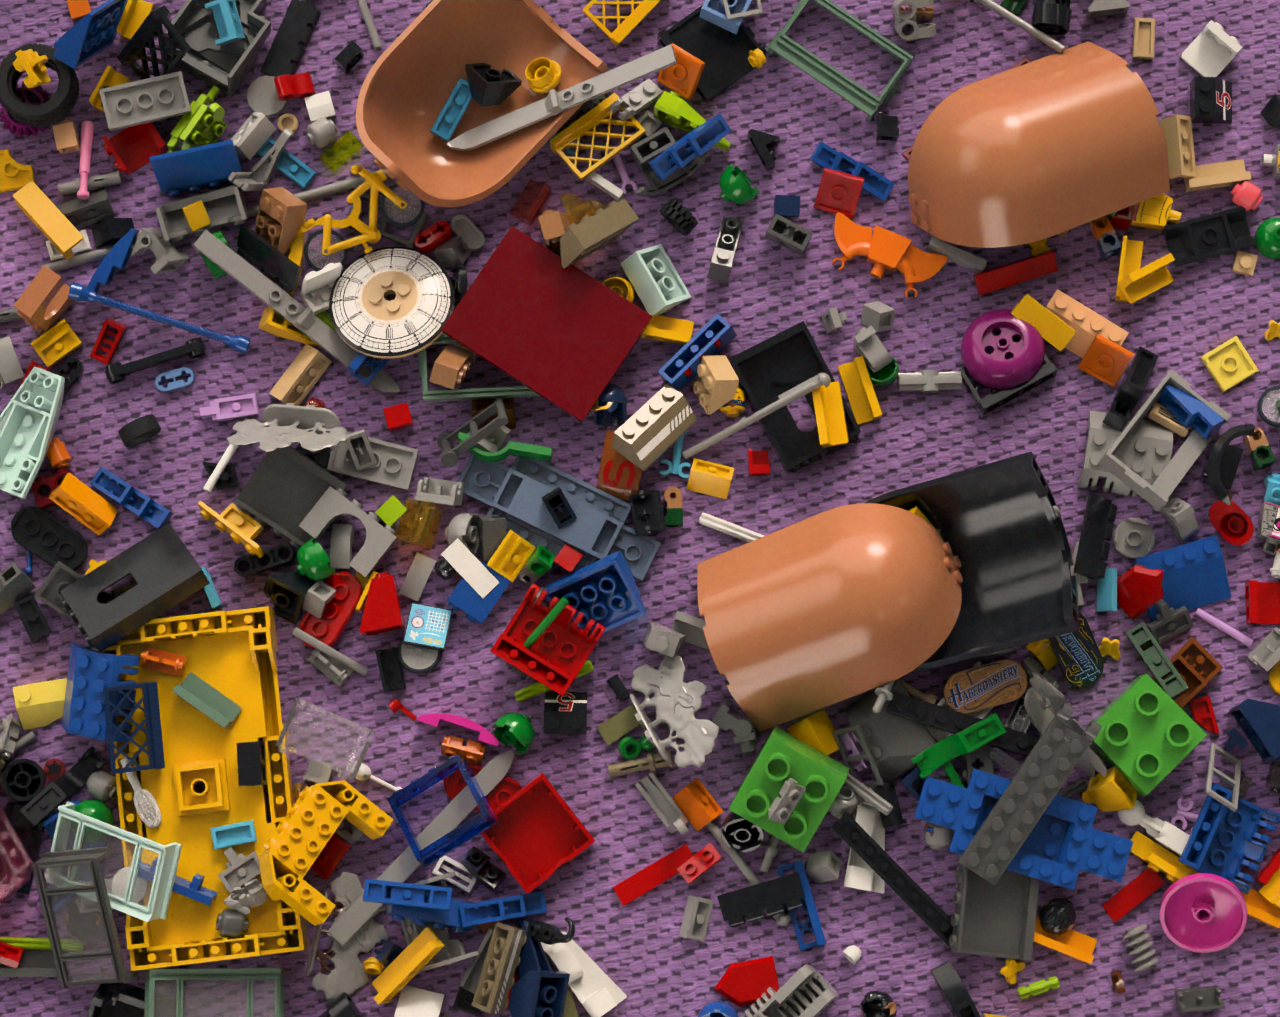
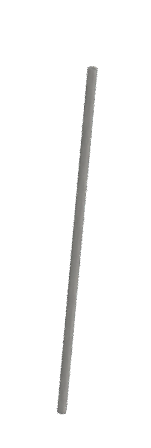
M357 176L293 195L303 202L353 189L355 185L360 186L365 179L362 176ZM260 204L247 207L248 218L258 215ZM227 222V223H223V224H220V225L208 227V228H205V229L193 231V232H190V233H188V234H185L184 236L190 235V234H193V233H197V232H200V231H204V230H207V229L215 228V227H218V226H222V225H225V224H229V223ZM114 245L73 256L68 261L62 259L44 265L54 272L104 259Z

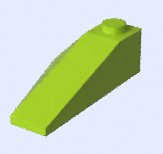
M664 91L654 106L655 117L686 133H690L706 122L686 101L681 99L679 94L670 91V93ZM723 137L714 146L729 152L731 144Z

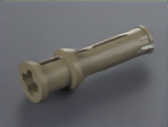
M666 749L671 760L670 765L666 763L660 753L653 754L651 752L647 754V757L609 764L610 778L647 769L656 771V768L665 766L671 768L673 767L670 749Z

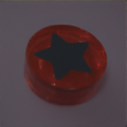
M56 758L48 760L44 765L46 777L57 780L66 773L65 763Z

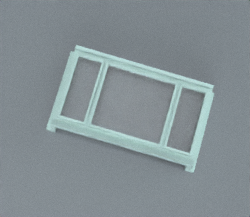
M71 802L58 806L59 814L51 852L109 847L111 855L100 862L111 908L146 922L159 918L166 919L182 845L176 842L162 845L74 811L76 804ZM89 864L47 868L46 882L58 887L93 884ZM96 892L75 893L98 902Z

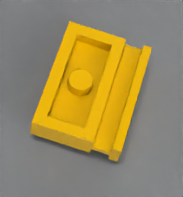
M65 319L30 343L49 369L83 345Z
M510 530L486 565L513 582L536 547Z

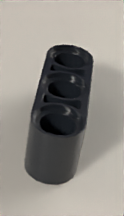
M279 544L262 550L263 556L267 555L270 557L268 565L261 566V558L259 556L248 554L235 561L234 570L242 577H251L292 563L296 556L295 551L288 544ZM284 549H289L290 556L287 559H281L280 552ZM243 562H249V570L244 573L241 572L240 565Z

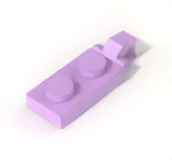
M256 393L214 399V401L210 402L209 407L199 408L201 418L212 417V421L259 415Z

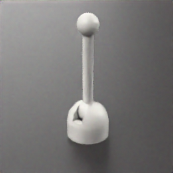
M362 762L353 777L360 781H366L370 778L395 791L396 795L403 793L401 787H395L371 775L370 767Z

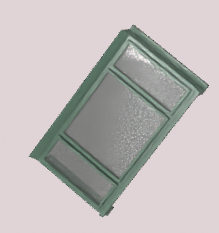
M281 968L149 969V972H145L144 1017H284L285 971H281Z

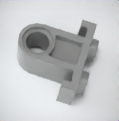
M872 325L868 328L863 327L855 333L854 349L858 355L863 356L864 361L872 372L875 373L892 362L890 354L876 336V331Z
M1172 495L1168 497L1169 500L1159 512L1164 515L1176 537L1181 542H1184L1199 532L1200 526L1193 515L1195 511L1192 506Z

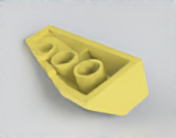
M67 678L13 687L16 710L24 730L45 727L63 717Z

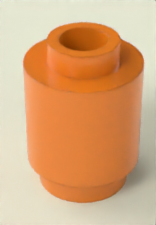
M59 438L52 439L46 454L52 468L58 470L68 468L72 458L64 442L60 441Z

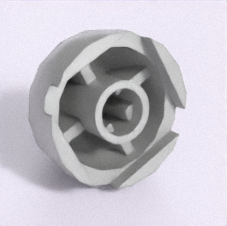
M462 513L456 515L445 529V536L449 545L458 538L471 553L478 552V514Z

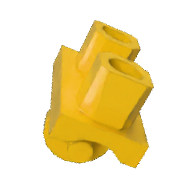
M32 49L26 51L19 50L15 53L17 59L13 62V66L19 72H27L28 76L23 81L27 88H35L39 85L48 84L51 81L46 73L45 63L48 61L46 55L39 56L37 51L33 52Z

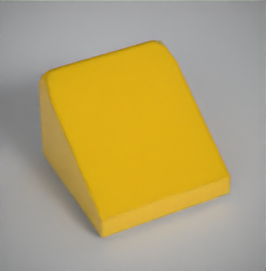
M202 200L182 208L192 231L211 224Z

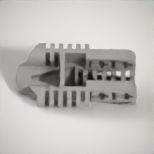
M806 964L777 992L772 987H769L767 991L771 997L765 992L761 995L766 1003L761 998L756 1000L760 1008L753 1003L750 1007L754 1012L747 1009L745 1013L748 1017H817L838 994L815 968Z

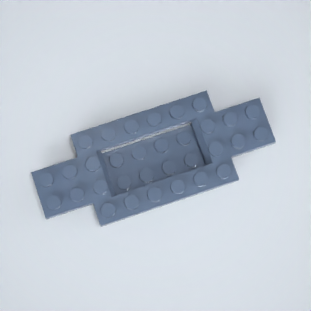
M471 454L457 481L464 483V494L491 507L488 515H500V518L506 519V535L512 530L536 548L541 544L555 555L554 559L565 546V542L575 546L573 548L584 556L573 571L621 551L631 569L633 577L643 581L661 545L660 542L648 536H636L634 529L624 525L631 511L630 504L540 460L517 456L512 467L509 469L497 462L487 463L479 460ZM558 487L561 488L577 519L560 529L541 499Z

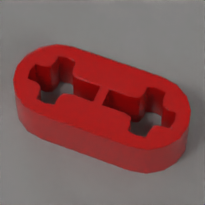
M438 221L418 234L414 243L419 251L424 253L431 252L451 238L452 229L446 221Z

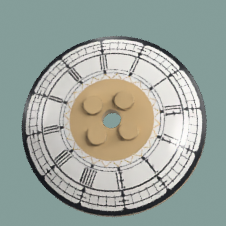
M384 247L361 255L348 264L341 272L330 294V317L340 338L357 352L381 359L406 357L425 349L443 333L441 329L454 310V290L445 269L431 256L407 247ZM389 294L396 295L395 299L391 301L386 300L385 297Z

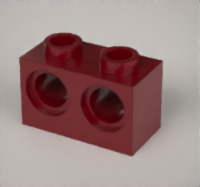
M65 468L56 471L54 476H41L35 479L31 488L38 508L46 509L57 505L49 499V496L62 483L67 473L75 476L73 471ZM49 486V495L43 497L41 495V490L44 487Z

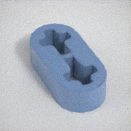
M187 367L159 374L156 377L155 385L158 390L164 393L176 391L191 386L195 381V374ZM184 372L191 375L188 378V382H184V380L177 381V378L182 377ZM163 378H166L168 381L174 380V382L167 384V388L160 385L163 382Z

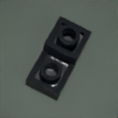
M473 846L461 859V863L481 884L494 892L506 879L507 874L490 863L491 857Z

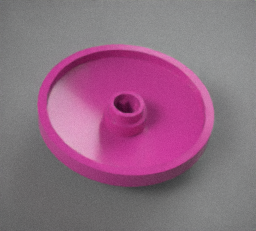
M1206 873L1189 875L1173 883L1164 893L1159 910L1161 926L1168 938L1179 947L1198 953L1216 952L1233 944L1243 933L1248 916L1246 901L1241 891L1229 880Z

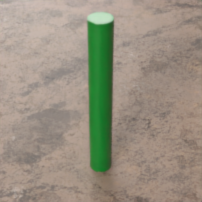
M565 597L560 599L524 642L526 648L530 649L568 605L569 601Z

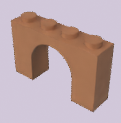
M44 265L14 304V307L18 310L16 314L39 333L42 331L46 332L57 323L72 303L73 299L68 298L70 287L65 284L66 281L61 276Z

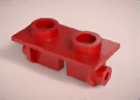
M709 843L678 867L677 870L685 881L690 884L714 864L718 863L722 857L713 845Z

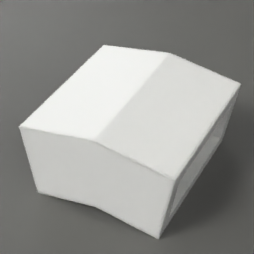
M329 91L304 98L311 123L322 117L327 119L336 116Z

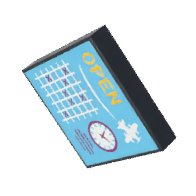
M411 602L403 644L445 652L453 610Z

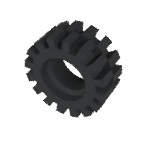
M670 198L659 211L663 218L684 236H687L698 224L692 213L673 198Z

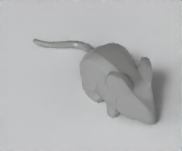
M258 879L246 882L244 888L235 887V893L230 894L224 900V903L243 915L249 914L251 907L262 905L267 899V892Z

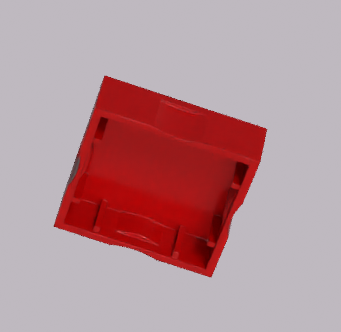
M543 772L474 824L527 894L548 879L559 866L572 860L595 842L594 838Z

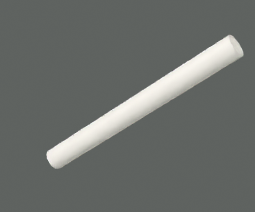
M229 444L203 488L209 493L212 491L239 445Z

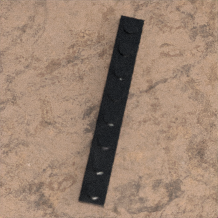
M894 691L892 692L893 698L889 701L886 712L952 734H957L982 720ZM1003 726L1006 733L986 743V745L1028 757L1040 737Z
M848 813L844 814L832 826L834 831L949 946V938L953 935L951 918Z

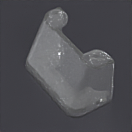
M294 697L275 745L279 746L277 750L286 755H290L291 752L337 771L338 777L348 781L350 777L356 778L376 731Z

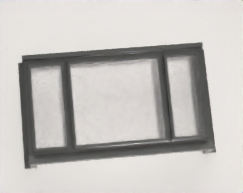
M109 847L45 852L42 854V859L32 864L61 987L118 982L125 984L128 981L140 979L138 970L126 971L100 862L111 855Z

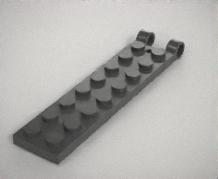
M1065 702L958 859L960 864L994 886L1102 728L1101 725L1092 720L1083 734L1080 735L1066 726L1065 723L1072 715L1074 708ZM1070 735L1071 739L1067 741L1065 736Z

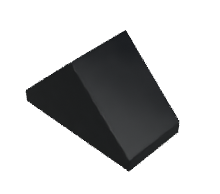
M107 218L91 227L96 248L117 243L129 230L134 228L133 219Z
M560 487L541 498L559 529L577 519Z

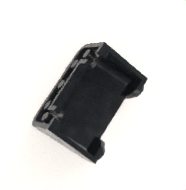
M123 982L101 984L92 997L87 1017H144L145 989L128 983L124 984ZM155 993L154 1017H176V999Z

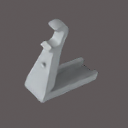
M286 128L273 147L259 160L250 172H232L228 179L244 191H262L265 189L281 152L286 148L285 144L295 133Z
M932 236L926 249L934 254L946 255L948 260L977 273L982 272L987 263L986 260L950 245L935 236Z
M651 772L648 775L656 784L655 786L647 776L640 780L647 792H645L639 782L635 786L672 834L678 830L683 835L688 831L685 825L688 822L687 818Z

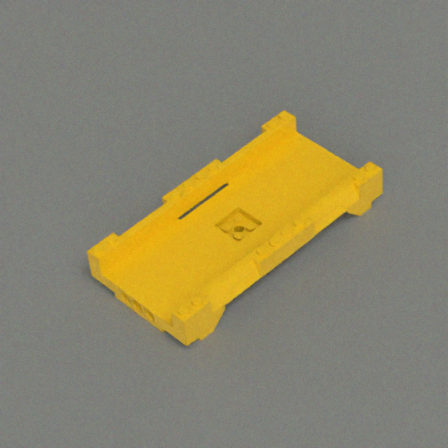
M266 606L153 619L102 651L114 655L131 654L141 656V653L145 651L147 646L187 656L182 677L140 667L142 660H140L137 667L123 666L138 668L139 671L135 675L121 674V680H133L137 684L157 682L165 768L134 771L142 788L148 790L153 795L161 811L162 821L156 828H149L141 820L134 804L135 792L126 773L115 774L120 828L162 845L174 842L181 844L182 848L176 876L192 881L193 876L200 874L204 876L202 886L218 892L216 900L208 906L172 891L166 919L159 918L146 922L126 914L125 930L131 971L309 949L306 919L284 901H273L268 893L267 899L262 905L251 907L250 913L245 915V919L249 920L247 932H242L240 938L222 937L219 935V931L215 930L218 913H222L224 909H232L224 903V900L230 894L235 893L234 891L229 893L218 876L228 869L226 863L229 860L224 851L233 847L238 855L243 853L246 857L256 851L259 856L264 849L265 843L273 836L276 827L285 819L288 810L294 804L287 732L283 730L276 652H278L274 610ZM190 672L242 708L228 730L173 692L177 684L181 685ZM135 688L136 703L143 697L142 688ZM137 708L130 718L140 724L145 718L144 712ZM116 716V722H122L126 717ZM127 720L128 723L132 724V729L126 731H130L132 734L137 726ZM139 730L132 738L140 746L147 740L146 734L142 730ZM263 737L266 752L271 823H267L263 785L239 786L237 743L259 741L258 738ZM113 741V744L116 745L119 749L125 743ZM130 741L123 752L132 758L139 748ZM141 751L134 761L140 766L149 765L148 755ZM121 753L115 759L116 769L123 768L120 760L126 757ZM199 781L205 783V790L202 793H198L195 789ZM253 820L257 841L214 850L210 828ZM122 840L125 867H131L135 844ZM143 848L140 861L152 865L153 861L159 857V854ZM261 873L251 879H258L262 884ZM147 881L146 894L136 904L148 907L152 882Z

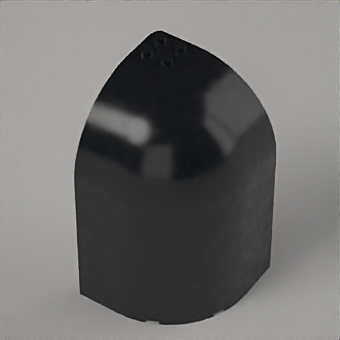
M1032 451L894 490L866 502L890 505L907 511L917 506L936 528L944 542L949 543L952 554L954 556L957 555L961 562L959 571L963 578V582H961L962 602L957 621L949 636L938 650L914 670L940 667L1079 630L1076 576H1071L1070 566L1074 564L1061 516H1056L1053 508L1056 505L1055 499Z

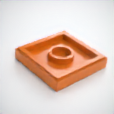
M672 43L677 63L660 70L656 81L685 99L691 100L696 91L705 62Z
M1097 334L1078 368L1115 387L1135 353Z

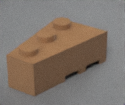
M547 210L542 212L541 216H538L539 226L545 247L555 252L560 250V238L566 233L564 229L572 223L579 224L578 221L580 219L560 211Z
M447 344L434 362L429 382L450 389H461L467 371H470L473 359L470 358L472 351Z

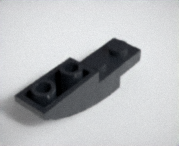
M950 961L930 970L953 1017H980L967 989Z

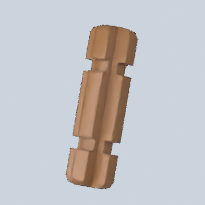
M901 6L900 12H906L909 6H906V8ZM932 6L917 8L916 19H922V17L925 19L933 18L934 8Z

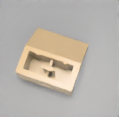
M726 355L702 356L701 363L697 367L698 375L693 383V391L700 400V405L703 406L707 415H710L735 397L739 378Z

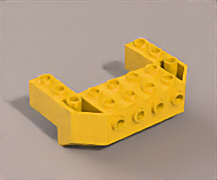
M345 780L318 783L310 787L306 786L300 793L296 803L288 810L285 819L276 827L273 836L265 843L264 849L258 856L262 885L270 898L275 902L278 900L284 901L314 926L324 923L336 905L303 880V877L344 818L347 819L371 840L382 837L393 821L389 815Z

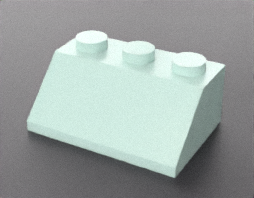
M661 244L635 251L620 263L646 311L652 316L662 314L691 298L690 293Z

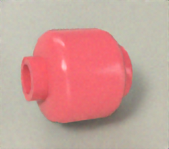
M1248 180L1242 184L1237 182L1230 192L1233 194L1232 203L1238 207L1243 206L1246 208V211L1251 209L1254 211L1263 198L1261 196V189Z

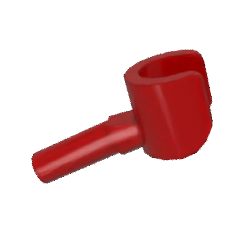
M394 699L388 704L394 713L401 710L402 713L413 721L417 717L407 710L398 699Z

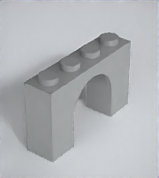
M329 486L300 523L299 527L319 540L330 524L337 518L354 516L360 519L366 529V540L349 565L368 579L397 542L398 538L395 536L397 532L389 525L385 527L378 523L380 519L372 512L368 515L361 509L364 506L355 499L351 502L345 498L347 493L341 488L334 489Z

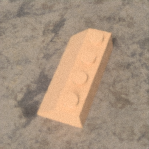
M1058 289L1045 307L1076 331L1064 348L1082 359L1097 334L1120 346L1129 334V332Z

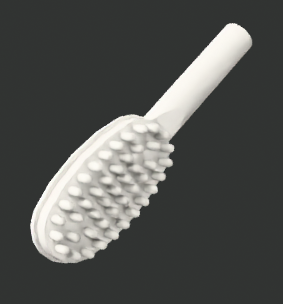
M127 758L120 760L123 768L129 762ZM134 771L125 772L135 792L134 804L141 820L149 828L158 827L162 817L155 798L148 790L142 788Z

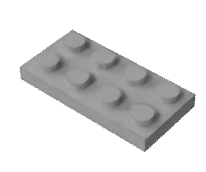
M181 71L99 89L109 131L191 113Z
M368 437L377 464L357 471L346 441L339 442L336 446H333L327 471L409 491L419 453L418 449Z

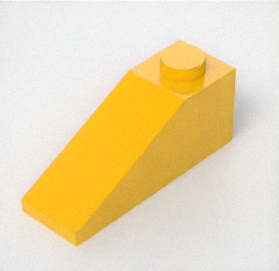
M270 306L264 309L258 326L259 329L278 337L322 348Z

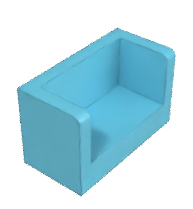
M215 0L204 4L206 9H212L220 36V39L215 40L216 45H226L245 38L235 0Z

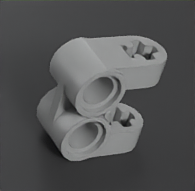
M894 0L892 8L895 14V32L902 39L908 41L937 35L935 23L917 24L916 22L917 8L934 5V0ZM903 4H909L906 12H900ZM906 24H910V30L906 33H903V26H905Z

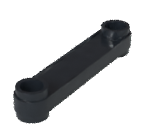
M200 337L187 340L185 342L186 345L123 365L121 363L110 364L105 367L107 380H109L110 384H116L126 380L125 375L188 355L190 359L202 357L206 354L204 342Z

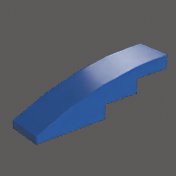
M718 114L682 137L650 161L649 164L658 178L664 180L677 168L684 167L697 155L701 156L732 130L723 116Z
M823 142L818 143L809 159L823 169L829 168L865 178L862 191L883 202L895 184L864 163L855 161L843 152H837Z
M132 228L114 245L95 271L87 289L97 294L101 283L110 286L116 268H126L133 250L131 246L135 245L136 236L140 230Z
M102 466L89 483L158 529L165 526L173 515L171 511Z
M544 891L459 905L463 927L547 912Z

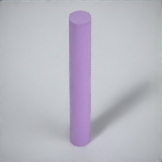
M1200 608L1196 609L1194 615L1248 647L1252 644L1253 639Z

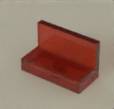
M530 179L509 214L531 226L551 194V186L546 183L541 185Z

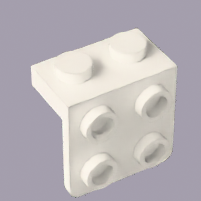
M1211 20L1181 54V59L1202 77H1217L1238 54L1242 46L1235 37L1229 36L1224 32V28L1219 23H1214Z
M340 262L335 264L329 263L317 272L311 271L303 279L300 297L305 306H309L312 309L314 315L329 309L331 290L336 279L340 277L342 270Z

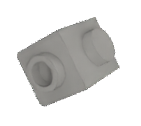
M502 425L476 443V446L484 452H497L503 446L511 430Z

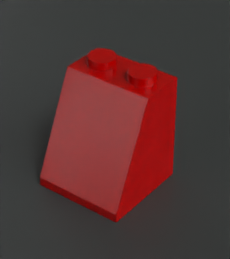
M388 572L376 574V578L371 579L360 625V633L363 636L406 628L397 581Z

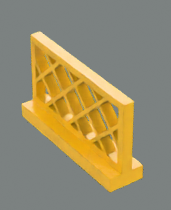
M591 0L582 12L611 40L612 44L617 46L661 0H643L642 2H634V0H631V2H619V0H616V2H605V0L596 2L597 0ZM592 5H602V16H594L589 11ZM605 5H616V16H605ZM619 5H631V14L629 16H620ZM605 19H617V28L612 33L605 27Z
M615 92L550 140L551 150L555 155L558 154L580 181L584 180L646 134V130L633 116L628 118L629 121L627 119L624 121L612 120L614 113L610 110V107L619 99ZM600 123L609 124L608 133L596 132V126ZM611 124L623 125L622 134L610 133ZM626 126H634L638 132L634 135H626ZM584 135L592 136V144H580V138ZM595 136L607 137L606 146L594 145ZM610 138L622 139L618 147H610L609 140ZM568 147L576 148L575 157L566 156L562 151ZM579 148L591 149L590 158L578 157ZM593 150L605 151V156L602 159H593ZM577 162L589 163V168L581 173L577 169Z

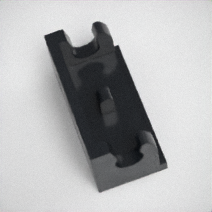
M641 490L639 494L629 496L636 536L656 537L666 530L659 490Z
M33 594L14 603L32 644L37 643L43 637L47 638L50 636V628Z
M398 647L375 650L385 693L406 689L402 665L397 655Z
M265 742L237 743L239 786L267 785Z
M897 781L873 787L877 795L893 806V810L889 815H884L879 811L883 828L907 823L906 818L903 819L895 789V785H898Z

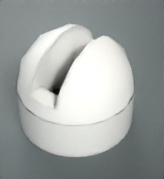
M855 945L848 946L842 952L853 964H856L861 957V950Z

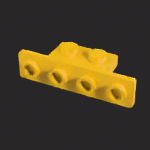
M202 501L197 503L201 510L199 513L205 520H212L218 530L229 533V537L235 543H242L249 554H256L260 558L264 555L261 547L253 541L263 530L262 525L239 510L233 503L220 515Z
M1135 831L1130 840L1133 841L1130 852L1147 862V867L1157 873L1161 871L1166 874L1165 878L1170 882L1175 883L1183 877L1200 874L1179 862L1180 858L1139 831Z

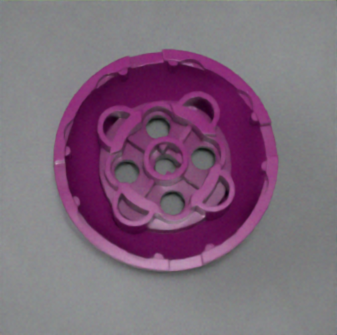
M1008 309L989 311L976 318L966 329L961 343L962 362L970 376L982 385L994 389H1011L1025 381L1028 382L1040 370L1045 356L1044 338L1041 337L1036 328L1026 321L1011 314L1012 310ZM998 331L1000 335L994 336L992 333ZM1012 338H1020L1021 340L1019 342H1013ZM991 347L994 352L987 354L986 348ZM1010 354H1012V355L1014 356L1013 358H1010V359H1007V360L1005 359V358H1007Z

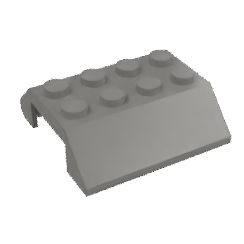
M1089 410L1086 429L1088 436L1083 468L1079 474L1078 487L1087 489L1090 481V489L1095 490L1098 478L1103 477L1105 478L1102 485L1103 492H1108L1111 483L1110 493L1129 496L1131 488L1103 466L1097 465L1121 432L1103 423L1106 415L1105 412ZM1142 419L1114 456L1152 486L1171 460L1173 431L1155 421ZM1132 490L1131 496L1136 497L1137 493Z

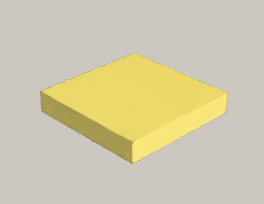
M1237 336L1201 357L1202 362L1222 393L1259 371Z

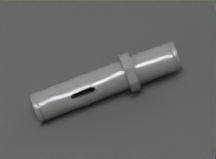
M120 172L88 177V190L121 184ZM80 177L74 181L59 183V194L64 196L77 193L80 189Z

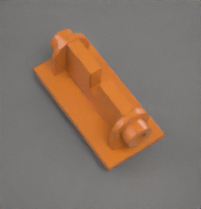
M146 646L145 651L140 656V660H142L140 667L182 677L187 656Z
M452 735L444 737L441 745V754L452 759L457 757L469 763L482 764L483 754L486 746L482 745L483 743L468 740L467 745L462 746L464 738Z

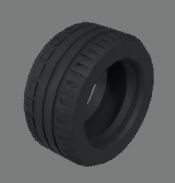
M34 43L33 45L26 44L23 47L20 46L18 49L16 48L14 51H11L10 54H7V57L0 63L1 104L16 121L38 128L41 126H51V124L54 125L57 122L59 123L61 119H65L68 113H71V110L74 109L79 96V80L75 70L54 58L55 49L45 44ZM32 49L33 52L37 51L39 56L46 55L48 61L45 63V66L57 72L59 79L57 91L45 103L31 105L18 99L16 92L17 82L22 74L26 72H19L13 66V62L17 59L15 53L19 50L26 51Z

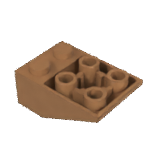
M283 187L263 189L254 232L282 254H285L304 223L307 204Z

